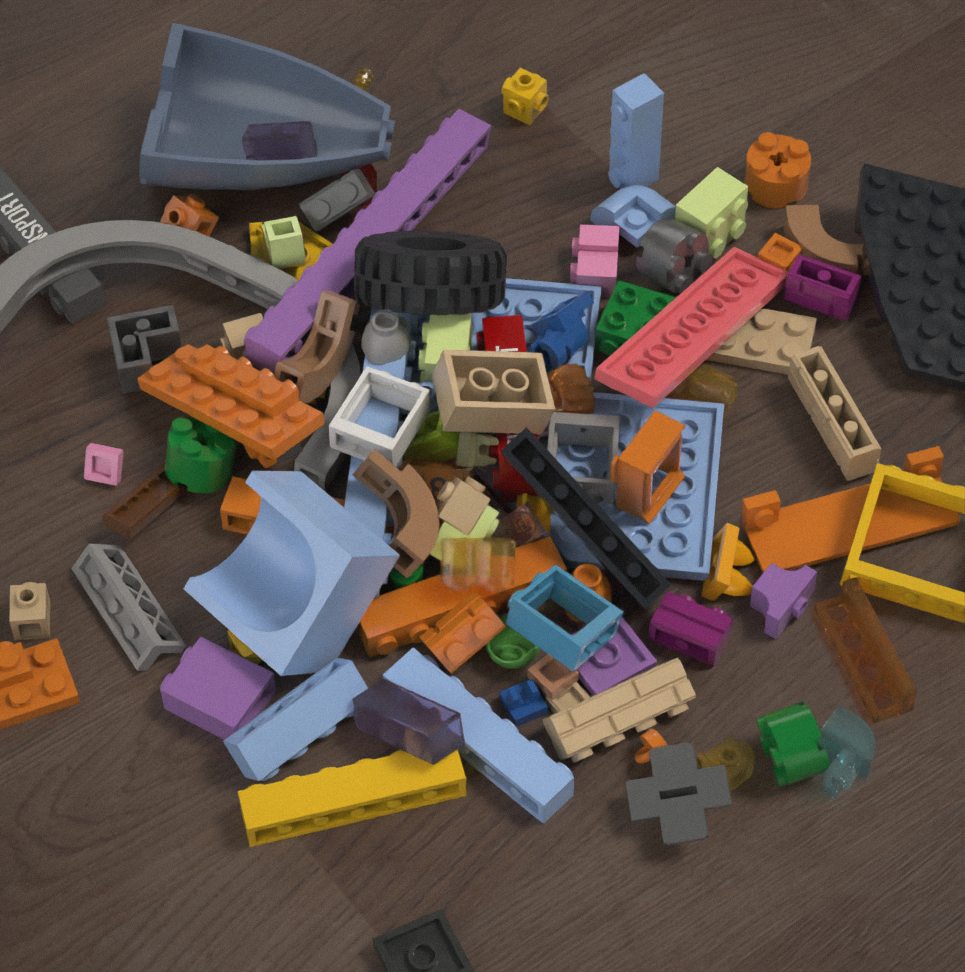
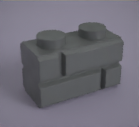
M358 168L345 174L341 179L334 181L299 203L313 229L317 232L371 200L375 193L362 171Z

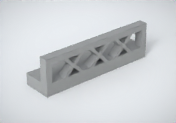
M88 544L71 569L136 670L148 671L160 653H182L186 644L120 545ZM108 557H113L116 563L109 560ZM124 582L131 585L133 589L127 586ZM141 607H142L143 609L147 610L150 614H148V613H146L145 611H143V610L141 609ZM158 633L166 637L168 641L162 640Z

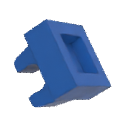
M529 679L499 692V700L511 722L516 727L548 714V706L533 680Z

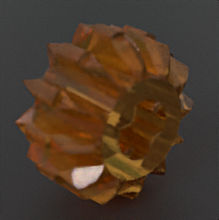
M577 363L565 364L547 374L555 412L594 413V404L596 402L593 395L594 388L591 386L590 378L586 376L583 367H580Z

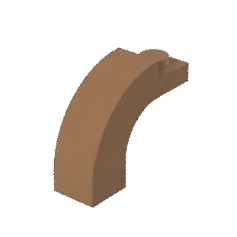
M786 205L783 226L784 236L803 247V256L858 275L869 276L871 272L868 258L863 257L862 253L864 244H847L829 236L821 225L819 205Z
M330 290L321 291L313 326L304 346L292 358L276 363L275 378L281 382L291 380L299 390V401L306 404L317 398L331 384L341 369L355 335V331L350 330L356 305L355 300Z
M374 449L352 475L379 497L391 512L394 521V534L388 545L400 555L393 567L408 578L424 562L435 546L439 533L437 506L427 484L414 468L408 464L400 471Z

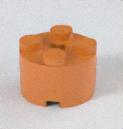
M765 132L750 146L746 157L744 184L748 186V191L757 204L767 208L781 209L786 208L787 203L793 201L798 203L805 197L808 190L811 167L809 146L805 141L786 135H775L771 132Z

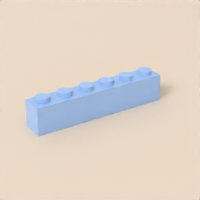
M412 648L383 674L385 695L444 743L455 740L459 755L541 823L544 824L574 796V777L566 765L561 762L556 763L548 757L540 744L534 740L529 741L522 736L510 720L506 718L501 719L496 715L481 697L475 698L465 689L463 683L455 676L449 677L439 669L436 661L429 655L425 654L423 656L415 648Z

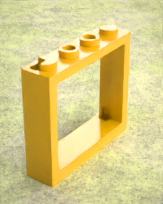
M877 463L840 585L965 624L964 592L859 560L880 489L965 514V487L945 484L927 475L919 476L902 471V469L894 465Z

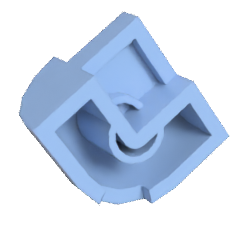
M632 185L616 191L592 210L590 221L595 225L619 226V234L635 247H639L643 236L656 221L660 219L668 221L669 218L675 220L676 206L653 189L641 185Z

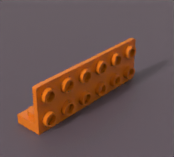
M936 446L907 454L903 471L919 476L927 475L933 477L936 481L942 482L940 475L944 455L940 447ZM871 483L780 508L781 500L776 490L744 498L742 501L740 524L762 573L765 572L771 563L784 570L793 571L802 568L804 565L811 566L849 555ZM880 489L862 551L960 524L961 518L956 511Z

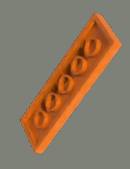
M187 344L137 378L141 390L273 460L280 457L325 424L323 412L299 401V390L291 380L281 382L275 378L269 369L263 368L259 371L253 368L247 358L240 357L237 360L231 357L228 350L221 345L214 348L206 344L197 349Z
M57 638L23 649L21 642L16 644L10 641L0 642V730L80 703L78 692Z

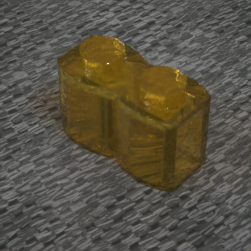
M499 537L441 538L440 581L444 585H449L448 589L451 591H469L470 585H484V590L505 591L506 585H515L516 542L513 538Z

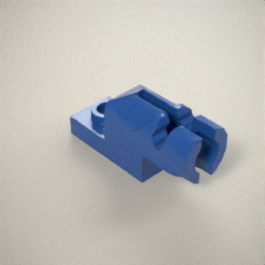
M589 291L563 301L531 324L538 338L528 348V352L542 353L546 373L551 369H557L564 362L570 360L586 344L589 336L581 318L586 316L584 310L594 303Z

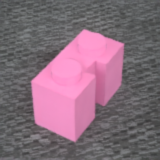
M580 224L579 238L573 237L572 257H578V263H571L570 282L579 285L601 286V297H611L617 280L619 226Z

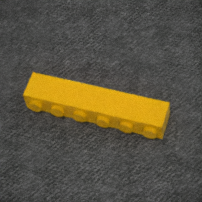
M455 740L446 743L434 742L427 747L412 751L399 750L390 756L382 758H365L357 761L355 764L339 768L327 767L317 773L305 776L292 775L279 782L266 785L254 784L245 790L238 791L240 809L250 847L467 796L466 776Z

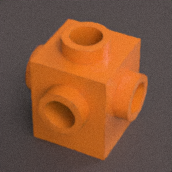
M188 194L187 197L173 195L172 199L165 206L164 214L159 223L179 226L210 236L219 217L205 207L206 202L195 195Z

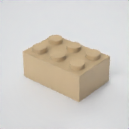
M443 350L432 373L443 431L521 433L527 427L532 434H542L555 410L542 353Z

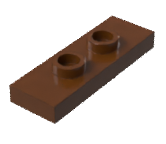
M164 463L103 514L102 525L130 540L186 493L187 485L178 482L177 486L173 484L166 476Z

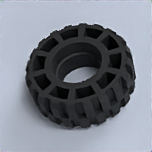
M392 231L372 234L369 237H363L355 248L354 292L359 301H362L367 306L398 313H413L417 315L485 312V310L495 309L505 297L507 254L499 242L471 234L436 231Z

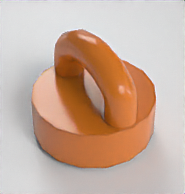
M651 728L640 736L644 746L636 752L634 758L637 763L649 762V750L668 746V744L655 729Z

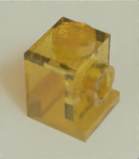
M729 736L707 753H700L697 756L696 765L697 769L725 765L729 791H732L753 776L755 755L748 743L743 740L737 743Z

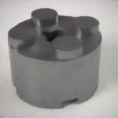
M671 218L668 221L660 219L647 230L642 238L640 246L644 247L642 258L639 256L636 258V268L642 278L671 292L681 294L700 277L702 272H706L711 267L713 256L709 253V242L704 233Z

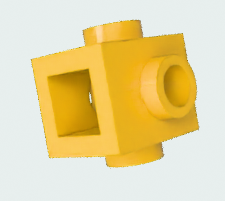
M519 68L512 78L508 77L505 80L501 90L503 94V113L528 125H531L544 110L549 99L547 80L538 74L531 73L522 68Z

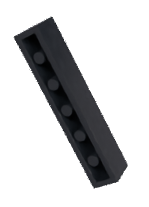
M527 427L500 451L508 464L645 613L666 592L672 589V584Z

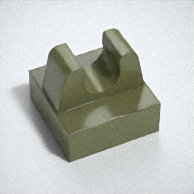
M460 432L456 465L463 467L495 465L497 459L489 457L490 445H498L499 440L491 436V432Z

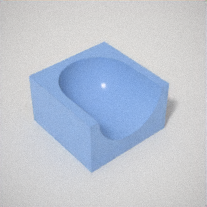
M252 471L245 483L260 495L261 502L257 518L250 532L226 560L202 575L190 577L183 589L280 676L316 673L338 658L400 555L301 471Z

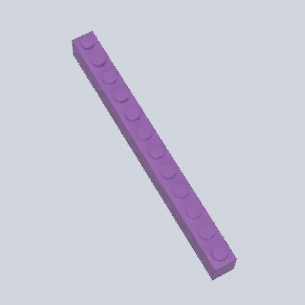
M458 109L451 118H445L440 125L439 131L434 136L430 135L427 137L422 149L417 154L413 153L409 157L405 167L400 172L396 171L392 175L388 186L383 191L378 190L371 204L366 209H361L357 213L354 222L348 229L343 228L340 231L336 242L330 248L325 247L318 261L312 267L308 266L303 271L299 282L294 287L289 286L286 289L281 301L275 307L271 306L266 311L260 324L248 330L244 338V344L246 345L245 358L254 366L260 369L267 368L274 374L278 361L287 360L295 356L309 337L321 291L330 290L350 299L355 295V248L359 241L365 236L369 237L377 233L413 231L487 149L491 125L461 109Z

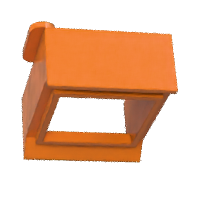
M655 410L622 454L614 457L611 464V482H617V508L650 525L685 478V475L680 470L681 432L685 428L684 424ZM659 469L667 473V476L652 494L653 474Z

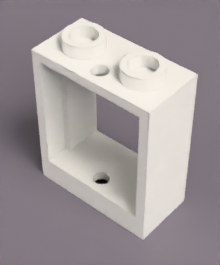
M367 366L329 425L330 447L365 460L375 449L396 467L430 412V390L418 383H410L392 376L386 371H379ZM371 397L410 411L394 438L355 424Z

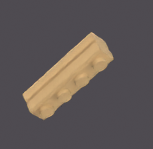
M817 346L791 356L788 379L808 414L811 415L813 423L836 463L841 466L840 469L846 480L850 481L874 473L876 465L879 463L882 448L823 348Z
M678 658L669 660L542 719L560 760L571 757L573 763L592 755L591 747L603 742L605 747L611 746L624 740L623 732L635 727L637 732L656 725L655 717L664 712H667L668 716L672 717L689 709L686 702L696 698V694L689 679L686 677L687 674L681 661Z

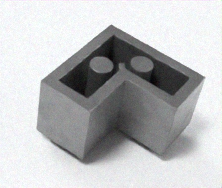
M170 305L107 317L122 394L141 391L137 378L150 370L152 367L151 361L166 359L182 347L174 306Z

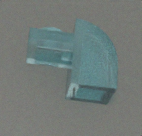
M840 705L821 728L822 738H819L821 750L826 749L828 757L834 760L825 772L822 788L823 792L833 798L837 796L843 787L848 789L854 782L857 774L865 779L868 778L876 747L875 737L869 725L863 719Z

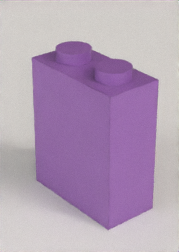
M200 636L193 647L190 646L185 650L181 657L180 665L174 673H169L164 678L160 692L164 709L225 740L264 710L276 693L273 672Z

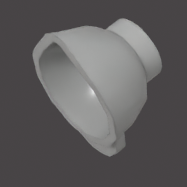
M382 310L374 314L372 320L364 329L361 343L363 352L369 362L377 365L394 362L401 359L409 351L411 343L408 332L409 324L404 317L389 310Z

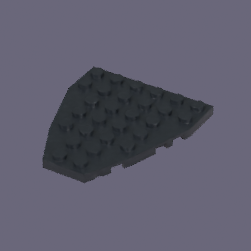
M864 163L860 171L855 226L857 232L862 234L864 242L862 248L863 257L868 258L871 269L869 280L881 321H887L892 333L890 342L894 351L899 355L902 371L905 376L965 390V189Z

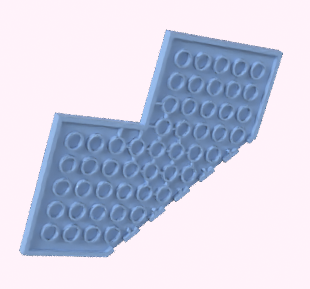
M506 278L505 297L501 304L493 310L472 313L473 351H477L476 332L482 331V318L522 315L528 352V348L538 338L531 324L563 301L589 291L594 303L584 310L586 316L581 318L589 336L586 344L570 360H567L555 370L551 369L547 373L555 406L554 412L620 416L618 455L622 454L655 410L685 425L684 430L681 432L680 470L685 475V478L650 525L616 507L617 482L615 484L614 504L604 503L599 506L664 577L705 581L707 578L709 579L724 404L664 398L652 408L627 395L589 392L601 286ZM429 314L419 315L418 335L412 334L411 340L416 341L415 361H409L408 367H413L412 382L420 383L419 352L420 349L423 350L424 343H422L423 322L429 323ZM550 420L543 433L538 434L539 441L546 449H548ZM558 444L557 461L572 477L607 479L609 447ZM497 461L495 465L472 467V470L501 498L500 489H493L492 469L497 468ZM659 469L653 474L652 494L667 476V473ZM505 502L513 512L516 511L517 502ZM551 510L550 533H536V536L539 539L550 536L564 564L568 568L576 569L582 564H593L600 571L608 572Z

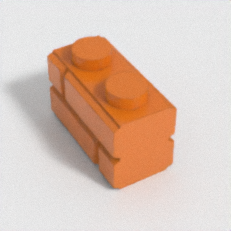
M473 591L435 623L434 628L428 629L419 638L452 674L506 626L489 605Z

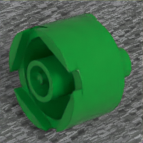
M194 417L173 420L172 427L168 433L165 473L167 478L176 486L178 482L187 485V491L194 493H211L221 490L225 487L226 481L232 479L234 473L237 440Z
M804 701L756 718V724L761 735L758 737L764 756L766 758L771 756L774 764L771 768L778 787L788 786L830 770L826 749L821 750L819 738H822L820 730L809 706L804 704Z

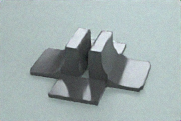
M689 742L652 748V750H649L653 777L625 781L631 821L638 822L660 818L664 845L668 844L670 846L705 840L709 836L704 810L732 806L725 765L697 769L693 743L689 744Z

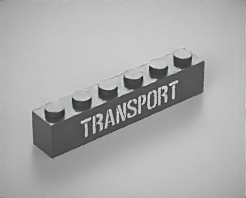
M0 167V244L7 254L11 252L14 254L27 245L47 235L56 233V231ZM88 268L68 274L39 291L42 295L46 293L50 297L51 304L57 314H64L72 324L105 306L102 284Z

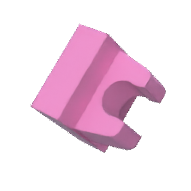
M90 443L86 447L84 479L117 486L121 481L123 449Z

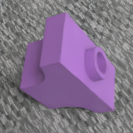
M773 563L769 565L753 585L750 607L759 611L766 619L764 633L777 639L794 617L799 618L804 613L809 602L808 598L815 590L816 570L807 565L795 571L784 570Z

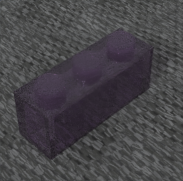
M382 679L352 699L355 712L354 720L358 730L432 765H435L465 744L461 714L386 679Z

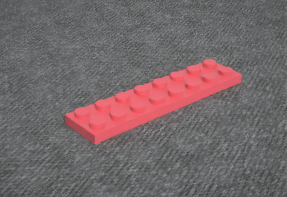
M733 247L596 368L594 379L642 404L654 408L786 286L789 272Z

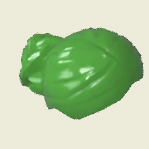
M507 613L500 619L506 627L486 644V652L494 663L507 669H520L528 666L536 658L539 647L505 624L508 616Z

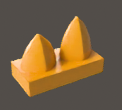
M726 523L713 537L709 579L707 578L703 583L702 597L715 601L722 593L731 596L751 595L753 585L745 576L733 568V565L744 566L755 561L751 551L738 540L739 527Z

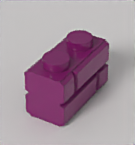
M799 254L787 276L784 300L847 321L858 299L861 276Z
M666 592L659 608H657L651 619L649 640L715 666L732 634L733 618L729 617L724 610L718 607H711L709 609L697 604L689 595L683 593L675 595Z

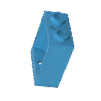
M555 564L544 574L542 572L538 573L530 585L523 591L519 589L511 596L507 607L510 609L505 624L574 672L615 637L623 611ZM550 598L587 625L572 636L540 614L536 609Z

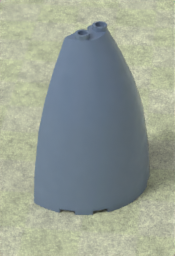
M172 23L162 63L160 90L155 110L151 109L141 149L140 183L151 186L192 190H260L299 185L343 174L381 160L388 161L392 142H386L385 140L392 139L395 120L389 119L390 105L318 66L275 49L224 34Z

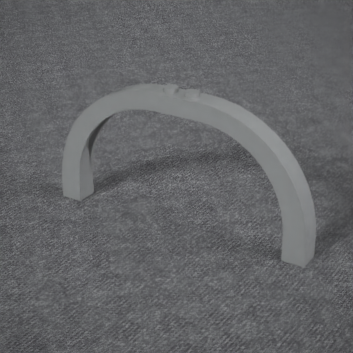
M138 220L88 223L47 235L14 253L0 265V333L20 308L41 289L68 274L99 265L137 262L176 268L212 282L266 309H269L271 306L275 307L281 301L286 289L289 286L294 287L299 281L266 263L264 260L250 256L232 245H227L199 232L179 226ZM351 344L348 355L338 374L327 387L329 400L324 413L325 424L313 433L294 464V471L304 473L325 492L349 455L330 447L329 425L361 376L360 365L353 344Z

